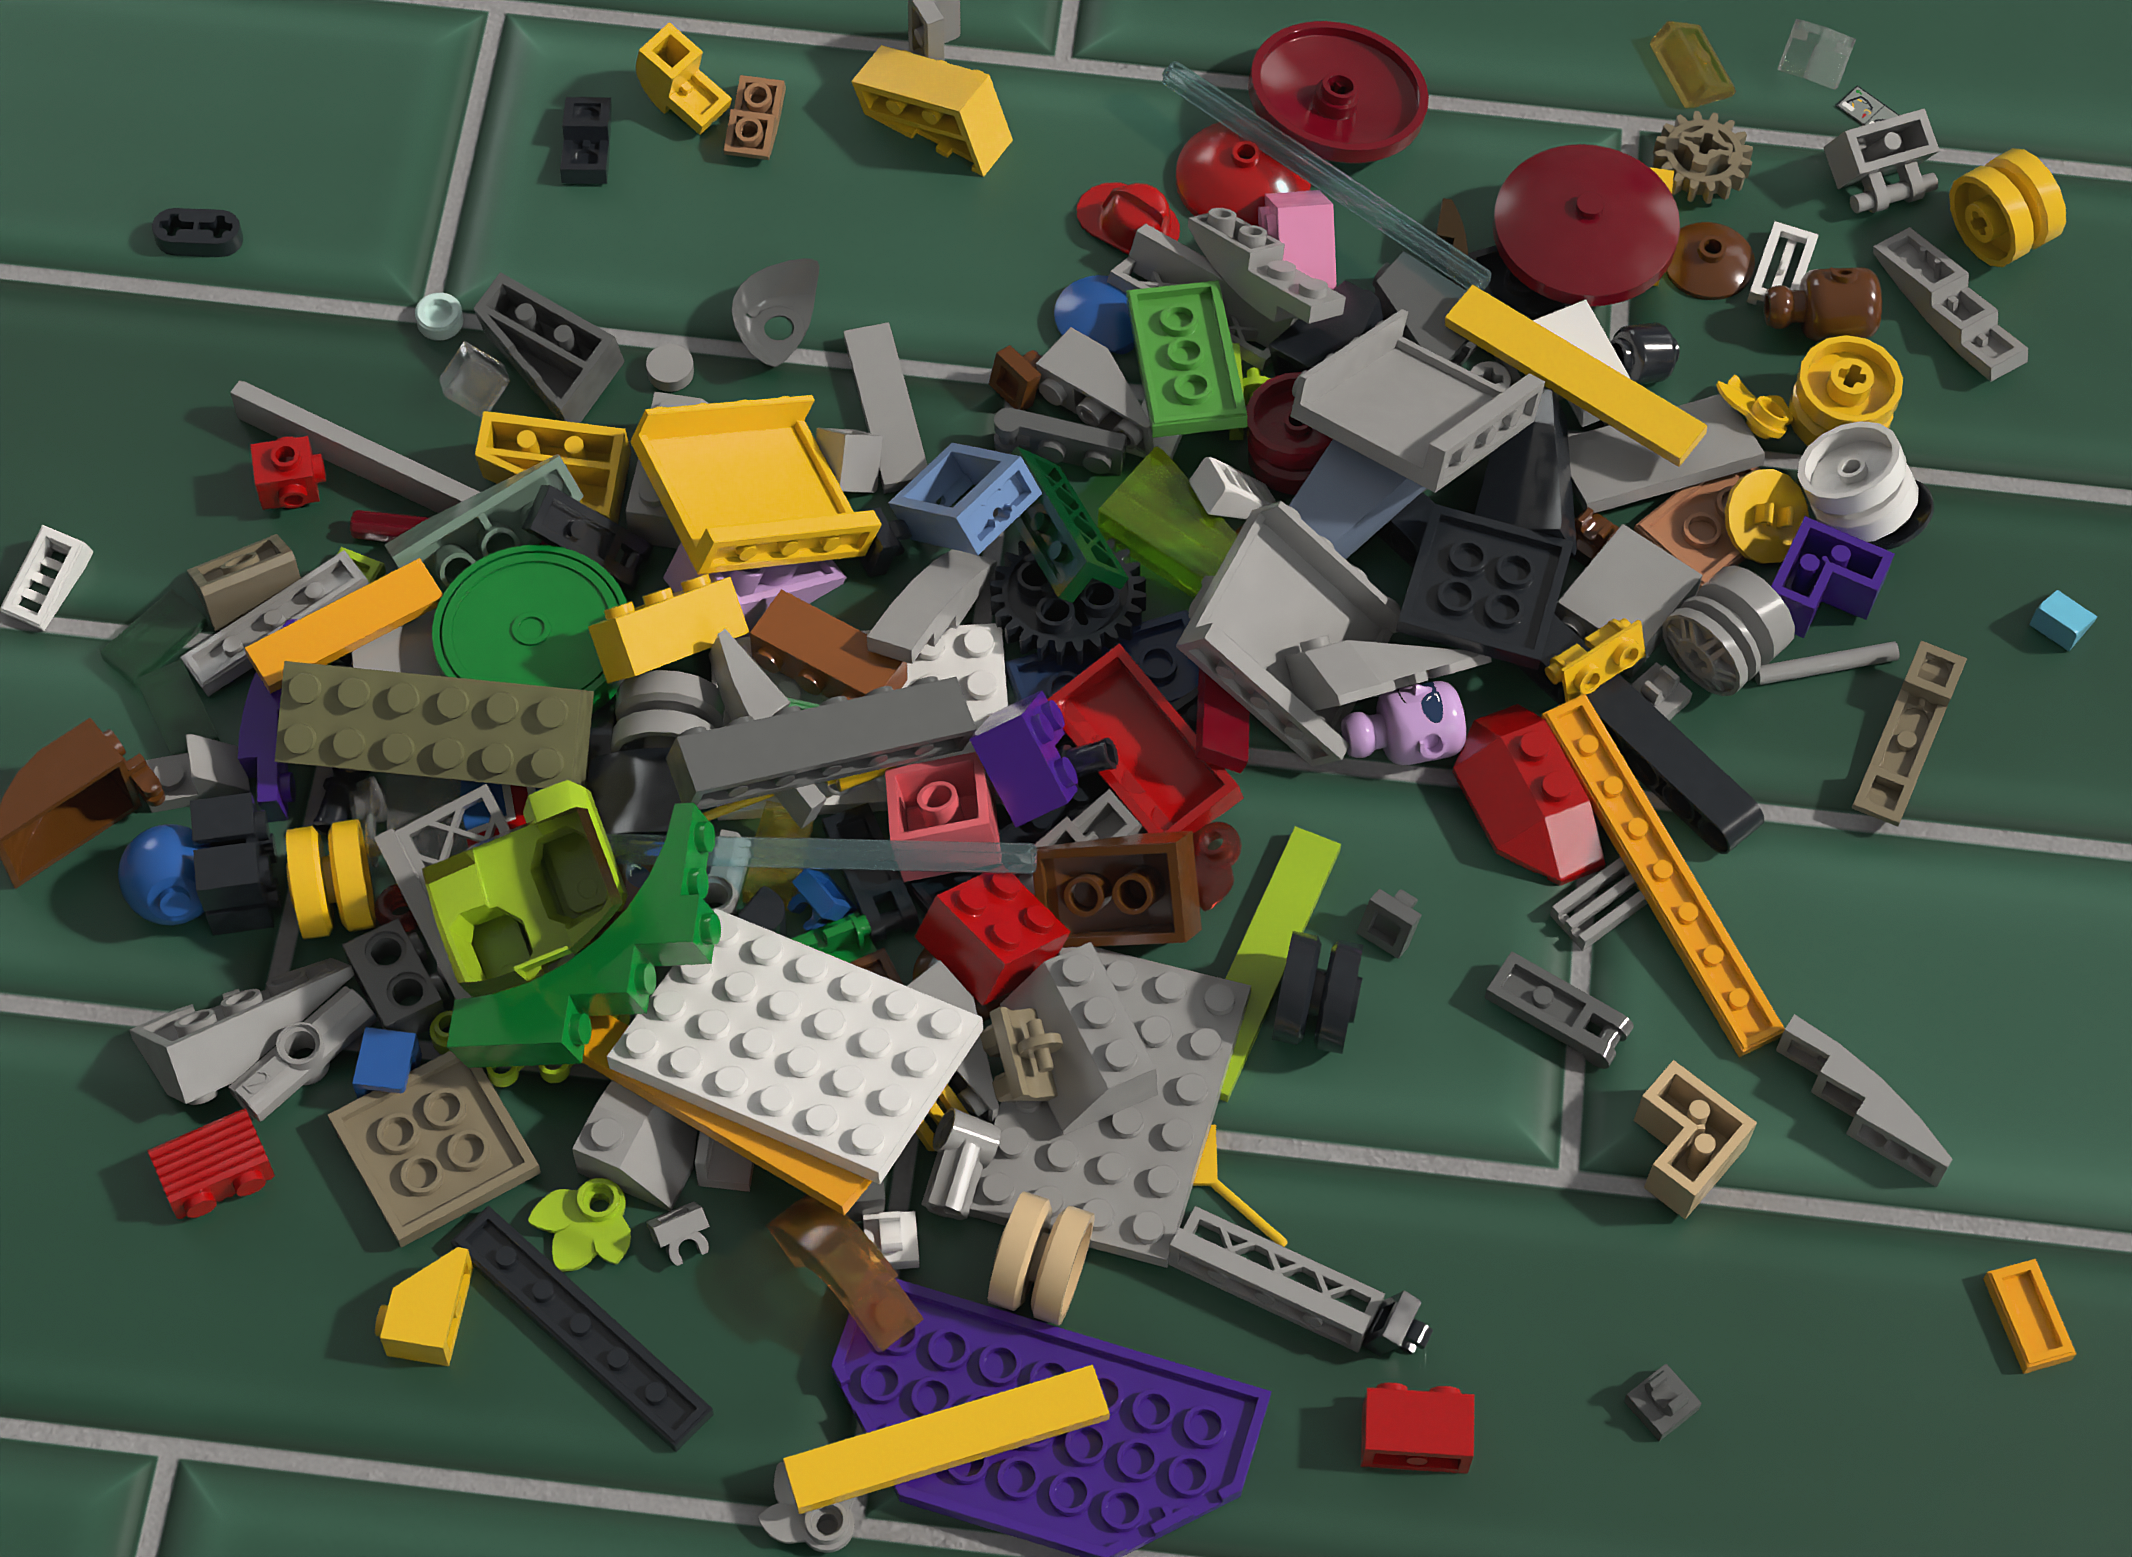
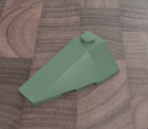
M556 454L426 519L384 546L398 568L420 558L444 594L448 586L461 572L483 557L511 547L539 545L541 543V539L522 529L541 485H551L577 501H580L584 495L560 455Z

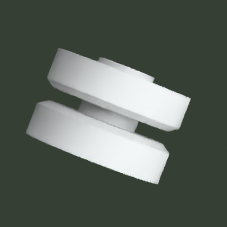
M1860 421L1840 425L1825 432L1807 447L1799 461L1798 479L1810 502L1816 520L1863 541H1876L1896 531L1910 518L1918 504V486L1906 463L1902 447L1894 432L1880 423Z

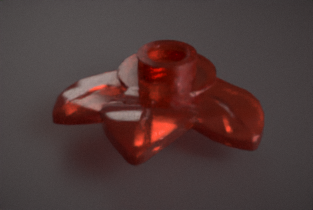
M1224 822L1206 824L1192 834L1199 906L1205 912L1220 903L1231 890L1234 884L1232 865L1237 861L1241 852L1242 843L1239 834L1231 825ZM1223 839V843L1218 849H1208L1211 842Z

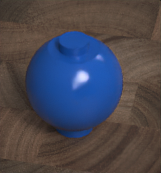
M177 824L158 825L137 835L126 847L118 869L119 887L126 903L140 917L161 925H179L192 921L202 915L205 911L196 891L193 850L213 847L212 844L194 846L192 829Z

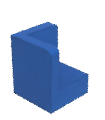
M365 1027L352 1082L357 1099L373 1090L400 1094L405 1092L409 1073L420 1067L422 1058L416 1033Z

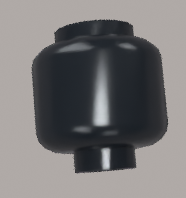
M1658 322L1623 326L1610 341L1630 379L1638 384L1665 381L1672 374L1679 359L1678 342L1667 327Z

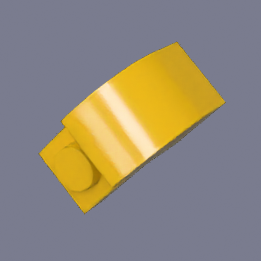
M669 22L639 49L636 60V74L645 93L661 112L665 114L671 109L701 135L730 108L732 98L699 70L703 51Z

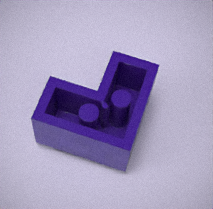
M1805 516L1771 585L1790 611L1795 625L1794 634L1802 638L1805 637L1821 602L1867 620L1884 584L1895 553Z
M1043 690L991 714L969 739L1015 827L1069 803L1078 790L1075 785L1078 783V778L1072 763L1067 757L1061 758L1055 747L1065 734L1063 730L1065 726L1063 715L1053 700H1047Z

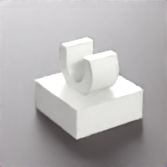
M890 1211L863 1215L867 1270L882 1271L919 1268L915 1211Z

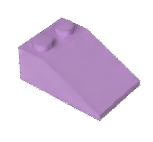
M680 543L663 577L674 592L683 590L681 582L704 575L697 574L682 543ZM833 560L709 573L711 582L731 577L749 632L781 589L810 604L842 585L846 579V576ZM750 633L737 638L750 637Z

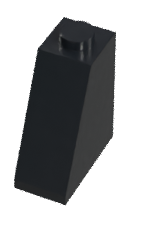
M1346 280L1341 283L1334 291L1346 297L1342 315L1310 324L1298 319L1268 345L1276 377L1285 373L1308 371L1322 362L1329 354H1334L1348 345L1355 337H1360L1374 328L1378 322L1383 320L1382 304L1379 298L1372 291L1363 290Z

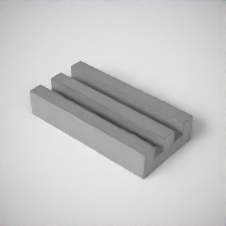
M1620 857L1552 906L1550 916L1584 951L1648 903ZM1622 874L1626 876L1573 916L1569 917L1567 915ZM1632 887H1637L1639 892L1584 932L1579 928L1580 925L1610 905Z

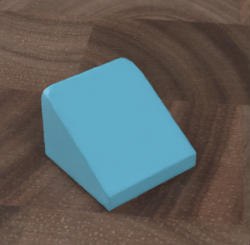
M2056 590L2039 605L2029 625L2070 652L2095 622L2097 616Z

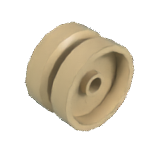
M1023 1191L1013 1208L997 1248L989 1285L988 1303L1015 1311L1025 1302L1034 1282L1031 1298V1309L1034 1318L1060 1325L1069 1309L1083 1269L1093 1232L1095 1216L1092 1212L1068 1206L1059 1213L1051 1233L1048 1234L1052 1217L1049 1199Z

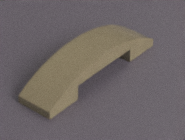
M1920 642L1852 805V809L1897 827L1899 826L1967 658L1927 642Z

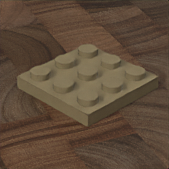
M451 1051L410 1071L404 1093L374 1090L328 1114L332 1127L401 1248L541 1173L539 1164L482 1067L468 1068Z

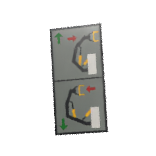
M1858 85L1836 105L1864 126L1899 116V114Z

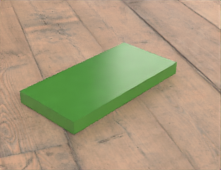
M1219 280L1126 290V302L1152 437L1247 427V411Z

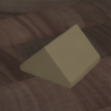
M278 534L187 570L215 631L227 627L301 579L292 550Z

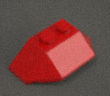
M1519 704L1474 720L1452 773L1495 853L1530 871L1547 876V880L1559 886L1603 870L1606 864L1590 800L1546 720Z

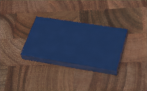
M1187 609L1142 622L1141 626H1133V638L1131 641L1119 637L1120 645L1170 704L1198 686L1199 667L1176 647L1191 620ZM1106 646L1101 648L1102 656L1110 651ZM1090 652L1084 653L1083 663L1078 665L1073 655H1066L1065 661L1060 666L1057 665L1056 654L1049 653L1045 660L1039 662L1037 653L1004 663L1006 676L1016 702L1041 690H1043L1047 699L1095 663L1097 659ZM1065 733L1057 744L1070 741L1071 739Z

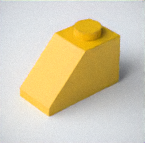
M455 1248L393 1287L389 1305L382 1304L380 1306L375 1324V1335L380 1337L387 1356L443 1366L450 1365L474 1269L468 1249Z

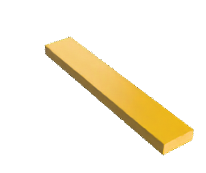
M1471 285L1445 316V326L1525 375L1530 373L1545 381V387L1552 389L1563 398L1678 467L1681 466L1706 435L1707 425L1474 285Z
M1090 1365L783 1458L798 1513L802 1514L1109 1420L1110 1412L1094 1366Z

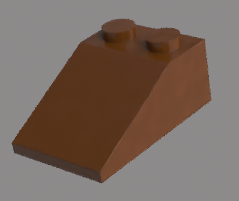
M1192 831L1143 833L1030 849L1035 897L1071 931L1063 948L1080 947L1089 942H1092L1093 946L1186 943L1202 930Z

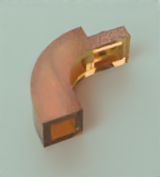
M806 1194L765 1225L796 1268L806 1267L828 1285L846 1307L877 1352H883L924 1320L895 1278L898 1276L896 1271L866 1234L846 1214L844 1216Z

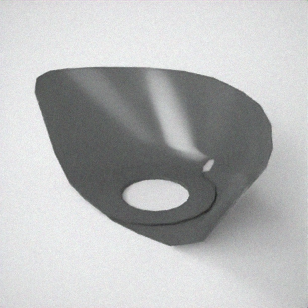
M802 258L767 266L748 277L740 285L733 297L731 311L734 326L746 348L763 363L774 367L780 365L790 357L803 340L810 325L820 268L818 261ZM779 316L789 319L794 326L790 337L784 340H773L766 335L764 327L768 320Z

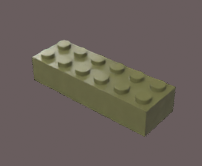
M284 661L275 762L546 788L569 780L585 787L594 691Z

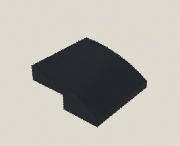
M671 747L624 750L591 758L586 789L592 794L612 850H628L630 840L665 842L674 805L681 803L666 760Z

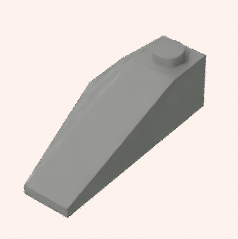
M1328 635L1300 642L1302 652L1285 656L1294 694L1312 711L1344 705L1387 693L1397 688L1428 681V678H1436L1492 662L1491 657L1466 650L1354 640L1330 644Z
M329 958L272 977L266 983L268 987L266 990L249 989L239 991V989L222 994L224 1000L219 1006L195 1011L193 1004L173 1010L129 1031L134 1043L166 1094L185 1104H202L215 1098L218 1095V1089L236 1081L276 1045L278 1035L285 1027L292 1023L302 1022L353 977L354 972L351 965Z
M612 1080L593 1108L572 1148L577 1172L591 1179L604 1178L611 1180L619 1185L623 1192L665 1210L672 1211L694 1168L698 1130Z

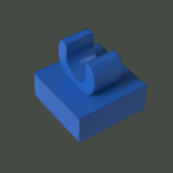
M805 868L792 881L800 891V894L795 895L789 901L787 906L789 911L800 914L808 905L812 907V916L803 925L806 931H812L826 925L828 919L837 921L857 910V907L828 873Z

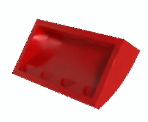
M1120 643L1047 699L1048 701L1053 700L1058 705L1065 722L1063 730L1076 747L1100 741L1103 738H1110L1113 741L1118 753L1117 768L1098 773L1147 833L1192 831L1193 834L1244 799L1239 785L1225 768L1195 758L1196 734Z

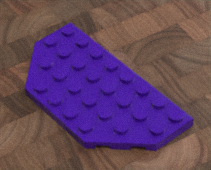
M866 1269L831 1364L832 1373L864 1434L1093 1365L1110 1412L1109 1420L892 1486L900 1502L1079 1557H1123L1241 1497L1272 1392Z

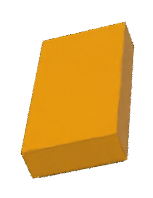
M2036 1259L1987 1272L1983 1278L2023 1374L2072 1361L2076 1355L2075 1349Z

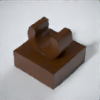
M1011 345L996 352L988 384L1014 409L1024 411L1032 407L1041 374L1036 369V363L1042 356L1035 350L1021 356Z
M1589 507L1583 510L1575 519L1577 550L1573 558L1587 567L1619 527L1599 513L1593 514V510Z

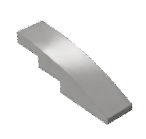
M1909 227L1873 246V254L1925 320L1961 357L1990 382L2028 362V347L1999 326L1998 310L1968 287L1969 273Z
M954 549L933 561L908 584L867 635L868 651L913 664L926 644L935 647L947 627L958 628L994 574L997 561Z
M726 629L718 633L708 657L722 701L731 721L745 716H751L754 720L773 716L777 711L787 708L790 701ZM815 784L773 793L801 829L816 819L827 799Z
M1794 1014L1782 1034L1776 1051L1818 1075L1811 1093L1854 1117L1846 1133L1848 1136L1937 1187L1948 1169L1952 1158L1922 1119L1879 1075L1841 1044Z

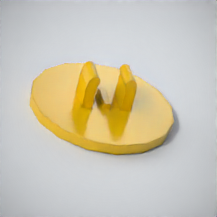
M1775 469L1754 470L1741 477L1729 492L1725 506L1726 530L1733 546L1745 558L1759 564L1782 562L1804 517L1809 518L1808 504L1801 488L1789 475Z

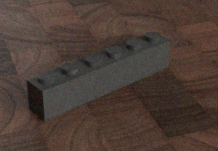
M930 676L914 682L910 687L893 690L890 686H883L868 692L864 697L847 700L845 696L833 697L822 702L818 707L801 710L798 706H791L777 711L771 717L754 720L751 716L740 717L732 720L725 727L707 730L706 727L702 726L690 728L676 737L666 760L681 803H695L701 810L963 751L977 729L957 677L938 680L937 677Z

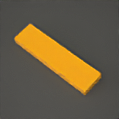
M418 558L245 647L246 656L271 694L282 688L284 661L327 665L437 608L443 593L421 559Z

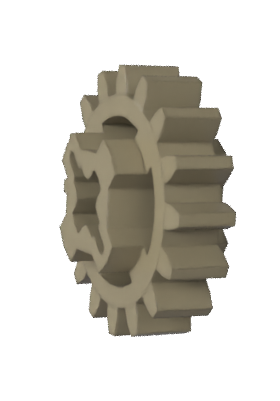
M1694 111L1691 121H1687L1680 114L1676 117L1674 126L1666 123L1663 126L1661 136H1657L1653 150L1655 155L1652 166L1653 168L1674 171L1673 195L1684 190L1687 192V201L1692 202L1697 194L1702 195L1704 201L1708 204L1711 203L1713 194L1717 193L1722 199L1726 200L1729 198L1731 188L1737 191L1742 189L1744 179L1748 178L1752 165L1750 159L1753 147L1744 145L1747 137L1746 132L1734 134L1732 131L1735 122L1729 120L1722 125L1718 123L1717 113H1713L1709 120H1703L1700 112Z

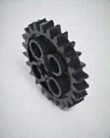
M1109 539L1106 542L1129 580L1121 589H1118L1092 578L1074 602L1071 603L1058 598L1027 544L1019 541V555L1006 552L1004 554L1005 566L995 567V581L990 582L991 615H995L997 628L1002 627V630H1005L1006 642L1008 644L1019 640L1020 653L1022 655L1035 648L1037 649L1038 661L1042 662L1049 653L1056 654V662L1060 666L1065 661L1066 655H1073L1078 665H1082L1084 653L1090 652L1098 660L1102 657V647L1106 646L1110 650L1119 644V637L1131 641L1133 638V626L1142 625V611H1146V579L1141 577L1140 563H1130V550L1124 549L1116 552V539ZM1075 603H1076V607H1077V616H1078L1079 620L1081 619V621H1082V623H1083L1084 625L1079 624V622H1078V620H1077V618H1076V616H1075V609H1074V605H1073V604H1075Z

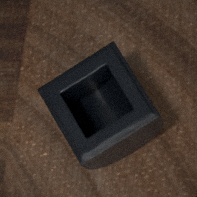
M764 885L760 887L737 917L786 937L787 927L783 900L776 892Z

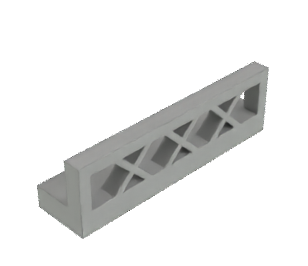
M1148 224L1143 225L1136 231L1129 257L1110 271L1107 283L1125 293L1126 290L1219 280L1232 343H1240L1241 359L1260 370H1264L1272 363L1268 345L1299 319L1298 317H1293L1274 323L1244 301L1223 280L1206 257ZM1134 272L1149 282L1138 281L1129 275ZM1246 341H1256L1266 347V349L1261 351Z
M1196 1206L1184 1228H1178L1169 1247V1265L1355 1352H1359L1385 1297L1383 1292ZM1201 1225L1218 1233L1224 1248L1195 1235L1198 1226ZM1231 1240L1240 1244L1233 1246ZM1254 1250L1267 1256L1272 1270L1240 1255ZM1278 1261L1287 1266L1280 1268ZM1301 1272L1315 1279L1319 1292L1287 1277ZM1326 1284L1331 1285L1335 1288L1328 1290ZM1350 1294L1369 1304L1363 1313L1335 1299Z

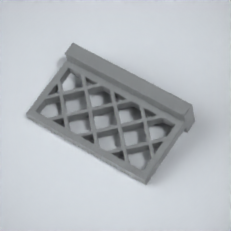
M487 784L396 831L391 828L374 837L456 999L469 998L471 996L457 983L437 928L422 868L426 867L425 863L432 865L449 858L456 835L481 842L493 837L496 827L500 834L511 830ZM484 801L491 815L485 836L459 829L464 811ZM454 816L451 826L440 823ZM429 828L448 833L439 860L421 855L412 837ZM571 953L563 956V958L548 965L549 971L565 964L575 954Z

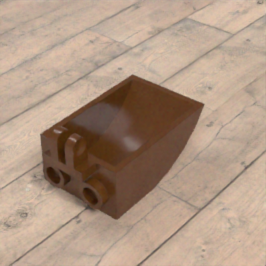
M88 718L40 749L18 771L3 795L0 804V858L15 889L140 808L142 804L138 794L152 807L160 806L165 801V793L160 780L147 765L144 757L139 753L126 761L123 757L126 751L111 729L102 732L91 718Z

